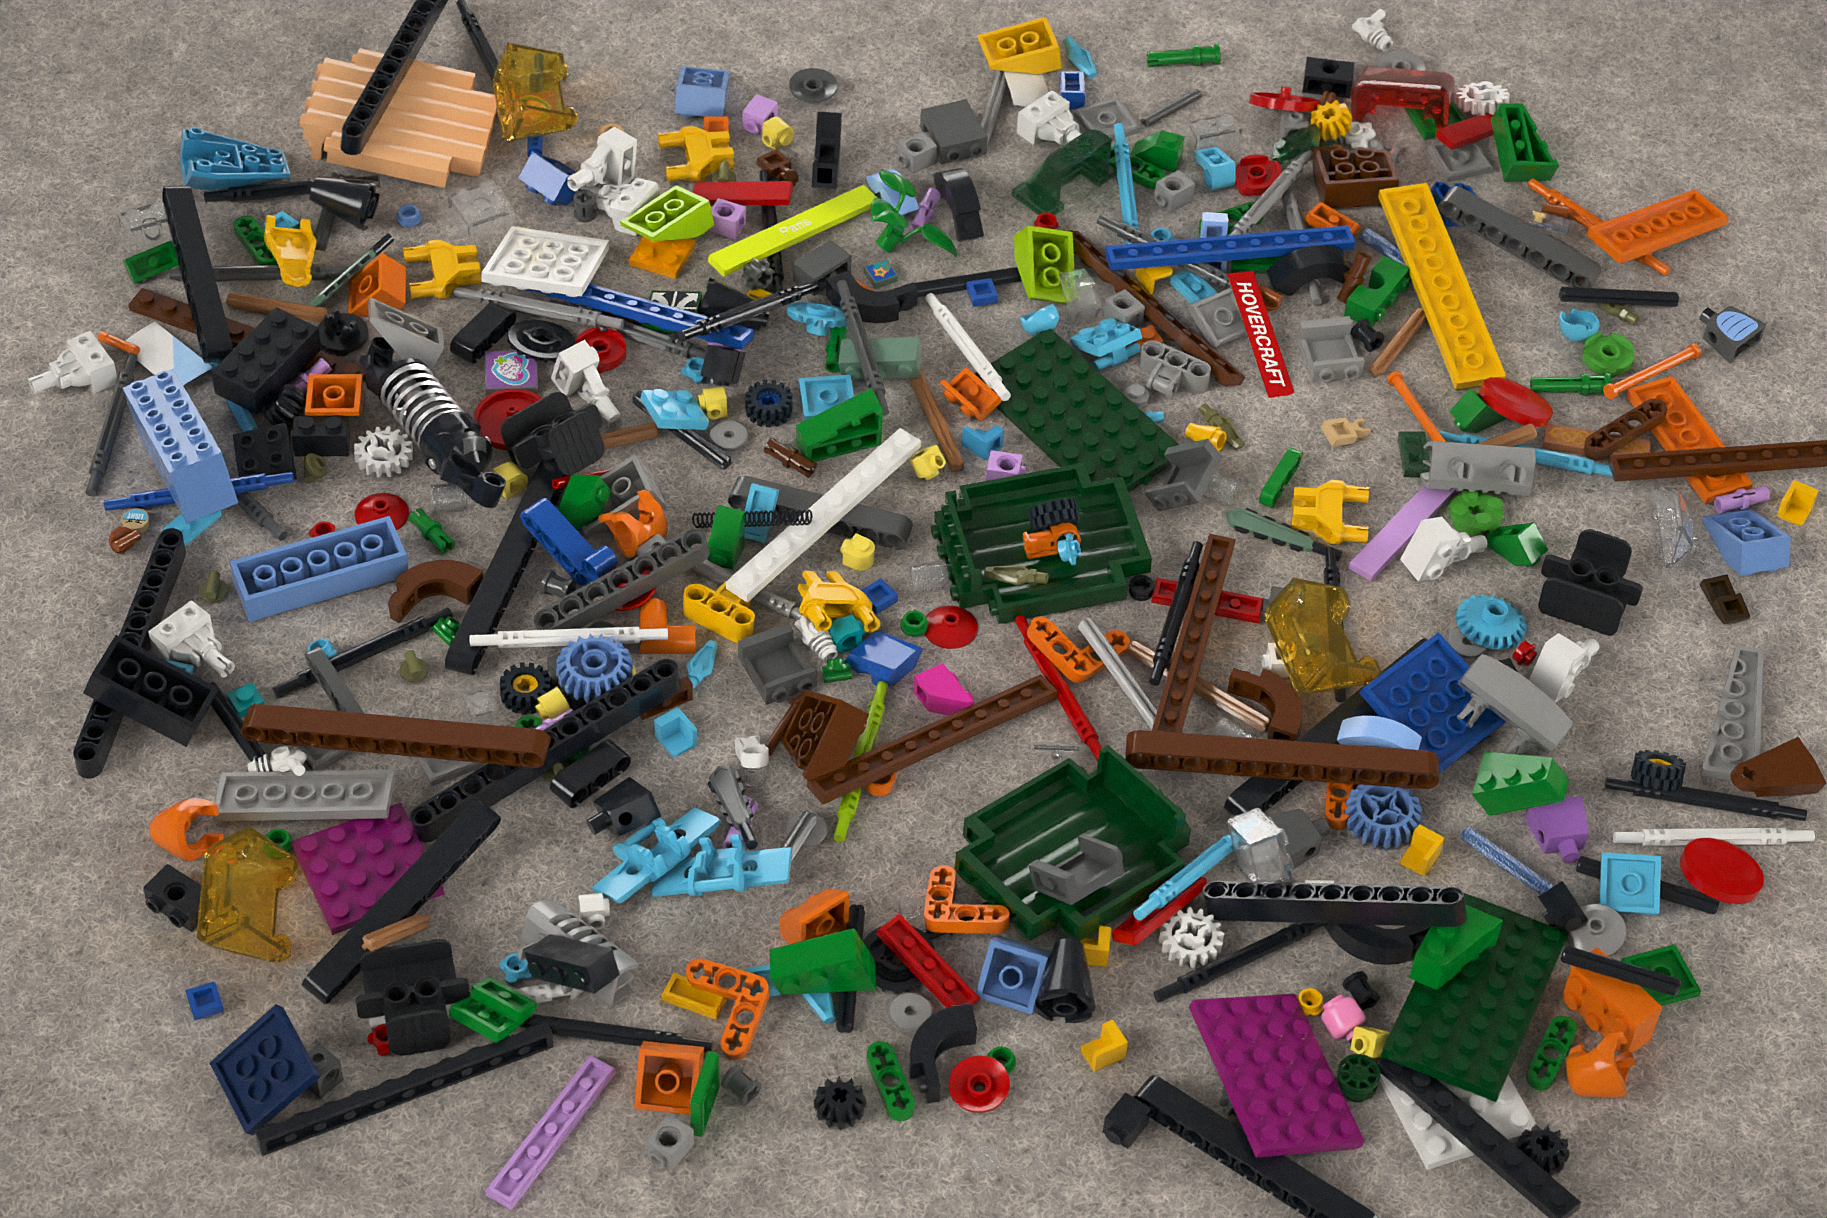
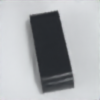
M490 302L455 335L450 344V352L475 364L477 362L476 359H480L485 355V351H489L493 347L492 344H496L509 331L507 329H510L515 324L516 313L495 302Z
M604 740L558 773L550 784V790L570 808H575L578 806L576 803H582L600 790L599 786L601 788L619 776L621 774L620 771L624 772L627 770L631 763V757L612 740Z

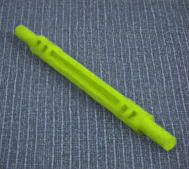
M884 681L877 683L873 700L868 704L866 711L869 714L865 731L859 736L853 758L867 753L874 748L885 710L883 703L888 684ZM863 787L842 796L837 813L839 820L834 834V840L837 842L845 841L850 821L855 817Z

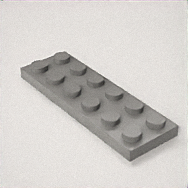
M394 769L305 771L301 776L295 775L293 771L223 772L220 776L214 801L220 814L213 816V821L388 818L395 783Z

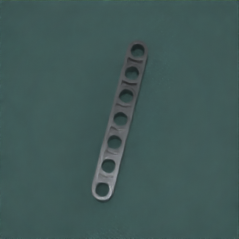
M1451 187L1438 206L1439 212L1445 218L1569 287L1592 288L1601 274V267L1595 261L1461 187Z
M743 475L736 479L727 501L733 509L738 510V508H741V511H745L752 483L779 490L775 507L777 512L779 510L782 512L784 510L787 512L789 510L792 512L793 510L798 511L799 509L801 511L804 509L808 510L823 495ZM857 504L827 532L836 535L843 534L844 537L853 538L856 533L870 539L876 545L888 548L895 547L896 550H902L912 530L913 522L902 514Z
M699 529L687 530L544 607L534 616L536 629H580L704 562L710 555L705 534ZM694 544H701L697 548H690ZM670 557H676L673 561H666ZM652 570L649 574L642 575L644 571ZM622 583H628L623 588H617ZM603 596L601 600L593 601L594 598ZM578 609V612L575 614H568L571 610ZM547 623H554L549 628H543Z

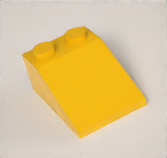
M1046 17L977 35L991 70L1040 75L1062 69L1059 45Z

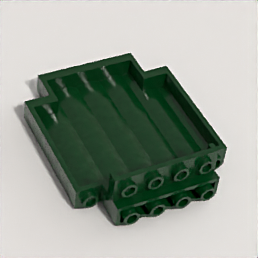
M1085 463L959 486V497H957L956 490L945 492V504H941V511L934 512V523L930 524L933 539H938L939 542L937 544L938 557L940 560H945V564H943L946 581L951 580L952 583L949 586L952 601H957L960 608L988 604L990 615L996 616L999 624L1014 621L1020 615H1023L1026 619L1126 600L1127 582L1125 577L1151 573L1152 557L1123 477L1091 482ZM1072 498L1075 500L1080 522L1075 526L1081 538L1079 544L1081 554L1076 558V565H1071L1070 561L1063 562L1059 553L1028 559L1023 544V533L1027 532V535L1033 533L1027 513L1028 510H1031L1032 507H1038L1037 505L1045 504L1047 501L1052 502L1056 499ZM1066 534L1059 536L1057 541L1066 539ZM1025 566L1029 570L1037 569L1038 572L1048 573L1047 584L1037 583L1036 585H1029L1028 582L1014 585L984 577L986 567Z
M1107 745L1099 751L1098 766L1094 772L1087 774L1082 766H1078L1071 758H1068L964 818L963 836L969 845L956 852L954 869L966 883L975 888L985 901L992 905L1006 907L1009 910L1010 922L1024 938L1032 941L1058 925L1066 936H1072L1081 941L1098 931L1099 926H1106L1148 900L1152 892L1185 867V861L1176 852L1189 845L1191 828L1185 821L1186 814L1180 806L1175 805L1159 788L1150 783L1139 770L1132 767L1120 753H1117ZM1081 834L1114 845L1119 848L1122 854L1125 873L1073 905L1034 890L1028 864L1038 859L1053 866L1058 865L1080 851L1077 837Z

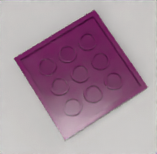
M401 803L390 806L388 818L353 819L291 841L292 850L332 935L351 929L425 852ZM443 886L430 899L444 895Z

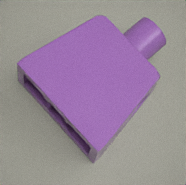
M1582 796L1564 798L1563 802L1527 809L1526 823L1545 854L1560 852L1564 863H1573L1580 858L1578 850L1584 849L1588 836Z

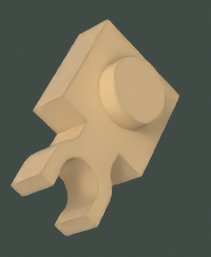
M1346 417L1326 420L1321 426V430L1332 447L1354 444L1357 438L1368 437L1371 432L1370 428H1361L1365 422L1363 418L1356 419L1352 423H1349Z

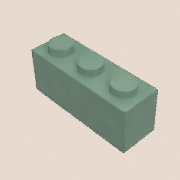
M918 337L868 338L881 379L919 378L922 350ZM841 339L838 360L841 375L851 374V380L865 379L852 339Z

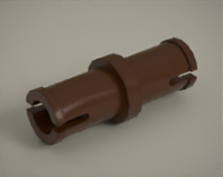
M1363 252L1356 253L1350 270L1346 271L1344 275L1345 281L1337 296L1339 301L1346 303L1348 297L1358 285L1363 284L1365 280L1363 276L1369 262L1372 260L1371 256Z
M771 438L766 443L769 449L765 447L764 453L781 461L784 467H791L807 478L815 472L812 467L816 469L817 463L800 455L797 449L793 447L788 448L774 438Z

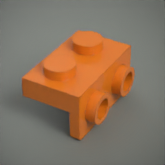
M967 367L950 383L944 379L939 382L944 388L942 392L944 397L952 404L957 401L961 405L959 409L969 419L974 416L979 422L983 421L1002 402L998 394Z

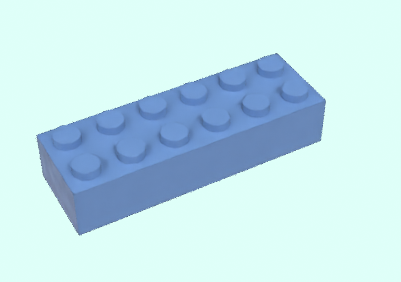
M390 516L229 561L233 584L248 622L391 582L408 570L407 554Z

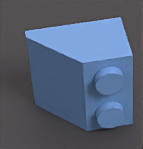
M996 935L990 940L976 994L983 1000L1032 1015L1035 1009V1000L1052 952Z

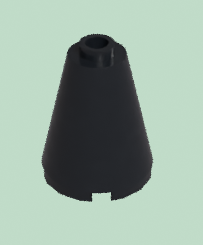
M317 176L315 180H310L307 194L310 195L312 202L356 228L365 231L368 226L364 225L366 220L373 219L378 206L380 194L375 193L376 187L381 188L379 182L371 180Z
M709 277L706 286L707 291L703 296L699 314L712 317L755 300L716 278ZM770 312L736 325L759 331L761 326L766 327Z
M1065 936L1054 944L1035 1000V1010L1041 1017L1049 1021H1053L1054 1016L1065 1017V1023H1081L1092 1017L1096 1004L1084 944L1075 937Z

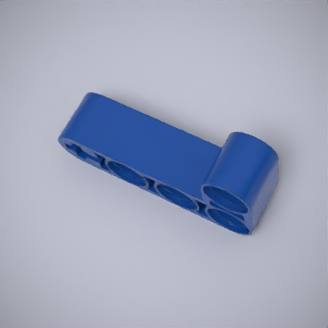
M541 498L520 514L523 525L578 585L585 586L616 569L618 560L615 553L606 545H602L595 551L548 499Z

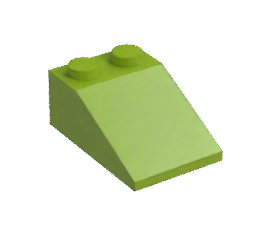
M677 185L620 221L621 226L652 241L697 238L715 226L709 200Z
M1026 226L1015 234V262L1028 299L1075 305L1073 232Z

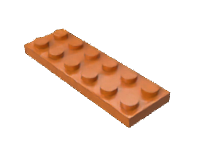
M1695 189L1591 226L1586 236L1615 261L1622 264L1725 226L1729 217Z
M1673 376L1627 389L1626 397L1634 408L1649 399H1660L1667 405L1665 421L1651 429V432L1665 451L1725 447ZM1746 473L1685 477L1704 504L1714 502L1717 496L1735 493L1737 489L1749 490L1753 485Z

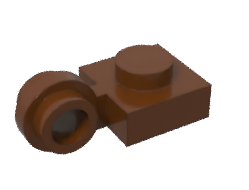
M778 149L757 157V166L762 170H767L770 178L778 175L779 181H792L793 187L799 181L797 172L791 168V161Z

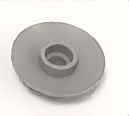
M1401 50L1385 53L1380 57L1377 65L1378 71L1383 78L1392 83L1402 85L1418 82L1423 78L1426 70L1425 64L1420 57L1411 52Z
M1590 904L1581 907L1588 920L1577 929L1568 932L1567 939L1570 945L1588 952L1598 947L1608 957L1615 954L1622 947L1626 937V926L1622 917L1614 909L1601 904ZM1591 925H1601V929L1593 930Z

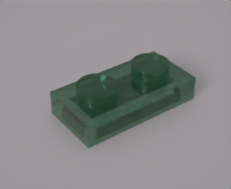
M1314 123L1306 128L1299 129L1296 133L1286 138L1279 139L1274 143L1272 160L1282 164L1317 147L1320 129Z
M1399 431L1398 445L1404 477H1420L1421 473L1430 472V466L1423 463V460H1430L1428 450L1424 449V445L1427 443L1425 431Z

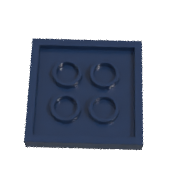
M277 1004L209 1062L245 1133L252 1136L256 1130L264 1127L321 1077L285 1009Z

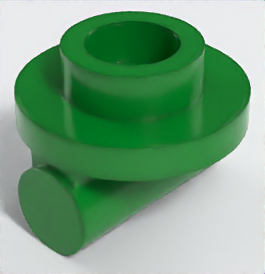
M449 616L446 619L439 618L432 630L450 647L460 623Z
M843 658L827 660V665L822 666L824 683L852 679L850 663H844Z

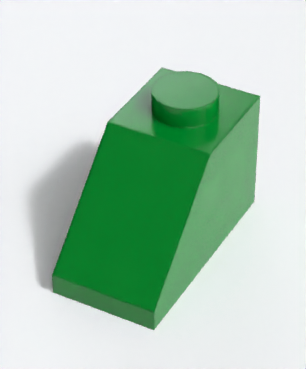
M1161 130L1137 141L1131 154L1163 170L1176 172L1182 159L1185 136Z
M1469 389L1449 411L1455 418L1453 423L1463 432L1469 430L1475 434L1508 419L1488 406L1480 394L1472 389Z
M573 474L562 497L558 511L578 530L602 514L609 499L611 489L599 476Z
M718 505L708 541L710 549L708 561L722 568L734 569L745 547L744 511Z
M1534 522L1501 526L1485 537L1488 543L1487 547L1515 566H1533L1540 562V557L1548 551Z

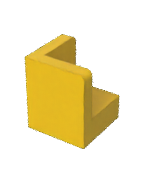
M1170 266L1136 268L1135 276L1144 289L1153 294L1155 280L1171 276L1173 270Z
M1794 480L1782 499L1777 517L1802 526L1814 506L1819 490Z
M1419 824L1413 832L1410 847L1400 859V864L1425 876L1441 854L1445 837Z
M1099 926L1098 939L1085 938L1080 941L1084 944L1088 965L1107 967L1111 927Z
M1112 1019L1102 1024L1100 1038L1082 1045L1080 1051L1095 1072L1126 1058L1128 1041Z

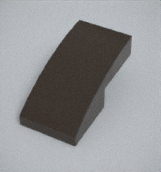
M1728 574L1702 580L1700 587L1717 617L1724 625L1750 619L1751 616L1741 593H1735Z

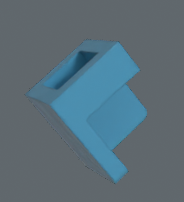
M995 425L987 432H984L981 429L975 431L966 426L962 429L961 445L986 461L990 457L991 450L998 451L1003 447L1004 429Z

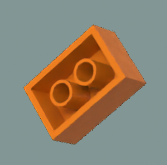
M1598 947L1591 951V953L1608 957ZM1571 966L1562 995L1567 1007L1572 1011H1577L1585 1019L1587 1025L1592 1030L1598 1031L1604 1038L1608 1033L1622 1031L1628 1043L1616 1046L1615 1051H1619L1621 1054L1629 1051L1633 1053L1651 1040L1662 1010V1006L1641 986L1576 966Z

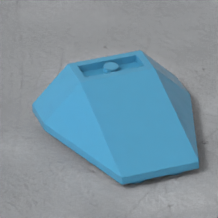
M196 127L190 129L182 128L180 169L184 186L190 185L192 189L213 191L290 178V170L285 153L278 149L267 148L206 132Z

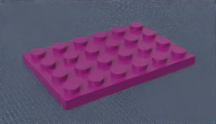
M1295 994L1196 999L1191 1002L1189 1010L1256 1158L1352 1150L1362 1147L1365 1140L1304 1011L1299 1006Z

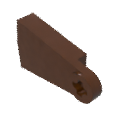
M1799 737L1745 762L1738 763L1730 774L1732 783L1739 790L1754 792L1757 797L1815 794L1826 785V781L1815 759Z

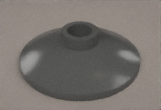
M819 68L800 70L789 81V89L793 96L810 103H818L830 99L835 95L838 87L836 78L830 72Z

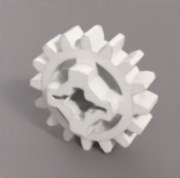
M1484 81L1480 84L1471 83L1469 86L1463 85V89L1459 88L1458 93H1456L1458 108H1463V112L1472 111L1473 115H1485V113L1493 115L1500 103H1509L1507 89H1502L1501 85L1493 86L1491 82Z
M387 426L385 431H381L379 427H376V432L374 433L367 430L366 437L359 436V443L354 444L355 462L358 463L360 470L366 468L367 475L376 472L377 477L380 478L382 473H386L388 477H391L392 471L400 474L401 466L408 468V460L413 459L412 442L408 440V435H401L400 429L391 432L390 426Z
M1188 907L1187 913L1184 914L1179 910L1175 917L1172 916L1161 925L1159 943H1162L1161 951L1162 953L1170 952L1168 959L1170 961L1176 958L1179 959V966L1181 967L1185 962H1189L1191 968H1195L1196 962H1200L1202 966L1207 965V959L1215 961L1217 953L1222 951L1224 932H1220L1221 923H1213L1214 915L1212 914L1207 917L1203 916V909H1200L1198 913H1193L1192 908Z

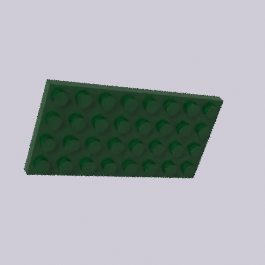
M1052 329L1042 331L990 363L1002 378V384L1011 394L1009 400L1002 401L996 408L1059 467L1085 463L1091 482L1123 477L1127 490L1130 492L1144 483L1145 478L1152 475L1153 477L1172 465L1164 454L1168 447L1179 444ZM978 372L974 373L979 379H981L984 382V380L982 379V377H980Z
M1464 893L1466 905L1503 920L1496 944L1492 948H1486L1481 952L1474 962L1470 961L1461 968V972L1437 990L1415 981L1383 1047L1381 1057L1497 1102L1569 933L1566 931L1560 932L1558 928L1551 927L1540 921Z

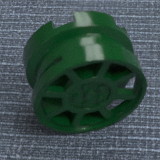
M1352 1054L1340 1061L1335 1079L1343 1096L1348 1101L1363 1102V1100L1371 1099L1375 1095L1380 1079V1069L1377 1063L1370 1057L1362 1054Z

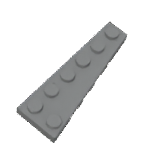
M1740 645L1735 647L1701 770V776L1731 781V771L1738 763L1760 755L1764 649Z

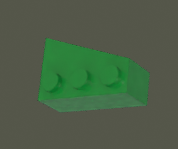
M1500 103L1491 118V124L1504 182H1529L1532 178L1537 181H1551L1560 165L1556 159H1552L1547 150L1549 146L1546 141L1541 140L1536 132L1537 126L1524 104Z
M870 388L797 424L796 443L802 455L812 462H817L880 446L882 443L883 409L873 389Z
M1484 751L1472 795L1485 812L1492 816L1563 802L1569 779L1552 757Z
M1465 904L1467 913L1465 923L1457 927H1431L1415 955L1409 978L1435 990L1439 989L1461 972V968L1470 961L1474 962L1481 952L1486 948H1492L1496 944L1503 920Z
M855 928L769 949L770 979L781 995L876 990L875 960Z

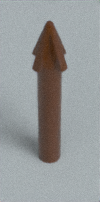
M804 692L789 701L791 704L790 708L765 743V746L768 747L769 756L772 755L784 737Z

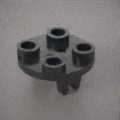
M333 308L332 315L326 313L324 320L318 325L321 347L338 356H346L350 352L361 348L369 339L368 327L362 318L354 314L340 313L336 308Z

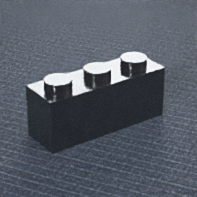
M548 934L524 952L532 978L594 994L620 975L613 950L607 947Z

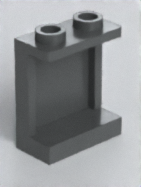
M967 99L921 109L920 127L923 133H930L940 152V164L954 163L958 160L987 154L988 136Z
M1208 438L1167 448L1164 456L1173 467L1163 486L1150 488L1145 492V495L1157 510L1163 511L1200 502L1222 459L1221 454Z
M789 623L738 640V658L766 705L773 702H782L789 696L803 693L805 690L811 691L817 687V670L815 667L809 668L793 641L794 631Z
M1081 834L1077 837L1080 851L1058 865L1053 866L1038 859L1028 864L1034 890L1073 905L1125 873L1122 854L1119 848L1114 845Z

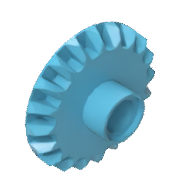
M795 302L787 305V315L793 320L805 323L807 325L806 332L810 334L828 335L830 327L841 328L847 326L841 307L815 302Z
M1483 593L1479 597L1472 595L1469 599H1464L1457 609L1456 623L1458 628L1470 641L1482 647L1495 650L1509 649L1518 645L1525 636L1527 629L1525 624L1526 617L1521 615L1520 609L1514 608L1513 603L1504 602V597L1496 599L1493 594L1487 597Z

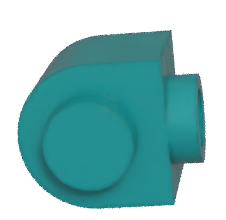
M853 614L835 619L828 630L837 651L840 653L855 649L862 643V636L865 635L862 622L859 619L856 620Z

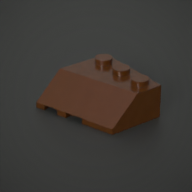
M1311 141L1313 178L1320 200L1333 209L1370 205L1382 206L1378 198L1379 190L1399 186V177L1388 150L1358 147L1354 151L1343 149L1342 145L1333 144V148L1320 146V142Z
M805 690L782 739V743L789 754L797 760L795 763L797 767L804 771L802 773L803 777L810 781L845 767L859 736L866 729L869 714L841 699Z

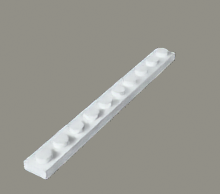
M899 428L809 508L813 514L811 524L788 526L726 581V589L746 602L751 600L921 448V440Z

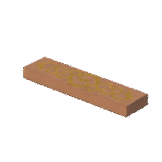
M1548 423L1544 429L1542 448L1585 455L1583 452L1585 439L1595 431ZM1609 434L1612 438L1622 437L1620 435ZM1636 438L1610 455L1650 452L1651 441Z

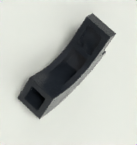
M817 111L811 188L837 189L842 113Z
M963 168L933 174L936 190L941 194L940 198H946L950 206L958 241L983 237L984 232L979 214L981 210L980 202L969 174Z
M1316 245L1301 248L1283 256L1266 271L1273 289L1287 296H1292L1303 285L1315 279L1330 278L1344 284V275L1346 271L1350 270L1352 263L1346 260L1342 249L1327 245Z
M850 271L826 278V297L833 306L841 307V297L837 288V282L840 280L847 282L850 294L855 298L862 322L888 323L899 320L900 311H908L917 306L918 288L913 282L888 291H872L859 285Z
M1326 923L1324 925L1334 942L1345 952L1360 960L1380 965H1394L1410 961L1413 948L1415 950L1419 949L1431 928L1430 926H1404L1397 929H1385L1375 925Z
M972 1003L951 1006L936 1012L921 1024L913 1037L910 1048L909 1077L910 1079L917 1078L919 1092L925 1093L927 1103L940 1101L941 1086L935 1063L937 1058L948 1049L976 1044L977 1025Z

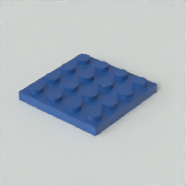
M1439 632L1359 692L1380 717L1397 721L1411 728L1422 737L1418 750L1432 751L1438 755L1439 774L1506 723L1505 720L1490 709L1483 711L1472 728L1466 726L1472 712L1461 721L1457 718L1458 714L1462 712L1472 699L1471 694L1457 684L1470 667Z

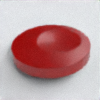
M1281 87V93L1251 92L1249 104L1279 110L1312 112L1317 110L1320 100L1290 95V87Z
M1489 377L1484 380L1479 390L1481 398L1488 406L1517 423L1544 427L1549 423L1553 415V410L1546 400L1531 389L1514 381L1499 377Z
M523 389L500 390L488 395L478 404L474 418L481 425L480 431L482 434L490 439L491 446L507 451L500 432L502 423L506 418L542 398L531 391Z
M1715 838L1692 840L1686 845L1680 857V868L1685 878L1700 892L1721 902L1731 904L1751 902L1758 896L1764 884V875L1758 863L1741 848Z

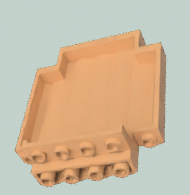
M360 48L357 55H352L351 63L325 58L323 65L318 64L316 78L318 80H313L310 91L312 97H307L305 105L307 113H302L299 128L303 129V139L309 140L308 148L312 149L311 159L321 160L324 144V151L328 152V163L442 188L446 187L450 171L470 176H480L498 112L500 96L473 90L476 73L414 60L363 151L358 155H347L340 148L342 126L385 53Z

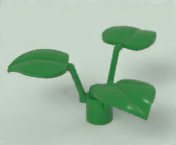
M881 169L879 172L881 180L889 188L899 192L900 198L896 208L880 198H875L871 203L872 222L888 223L877 238V245L884 251L892 253L899 242L905 244L907 239L916 233H921L928 241L947 250L956 257L957 251L952 240L943 230L936 226L924 223L922 227L918 226L905 236L903 235L904 228L907 227L908 223L905 217L899 213L905 196L908 195L913 198L916 195V190L906 178Z

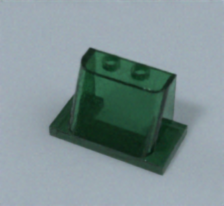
M1088 130L1048 155L1029 179L1012 189L1011 196L1037 215L1041 213L1057 215L1064 210V203L1060 201L1061 187L1073 179L1083 175L1100 187L1116 176L1117 170L1109 165L1112 138L1099 130Z

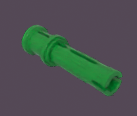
M1214 43L1213 46L1202 47L1196 44L1191 49L1147 51L1148 67L1186 63L1200 66L1201 63L1213 62L1219 65L1221 61L1219 43Z
M1582 373L1580 376L1574 377L1531 376L1530 389L1535 393L1580 392V395L1587 396L1588 393H1604L1603 387L1611 383L1610 373H1604V375Z

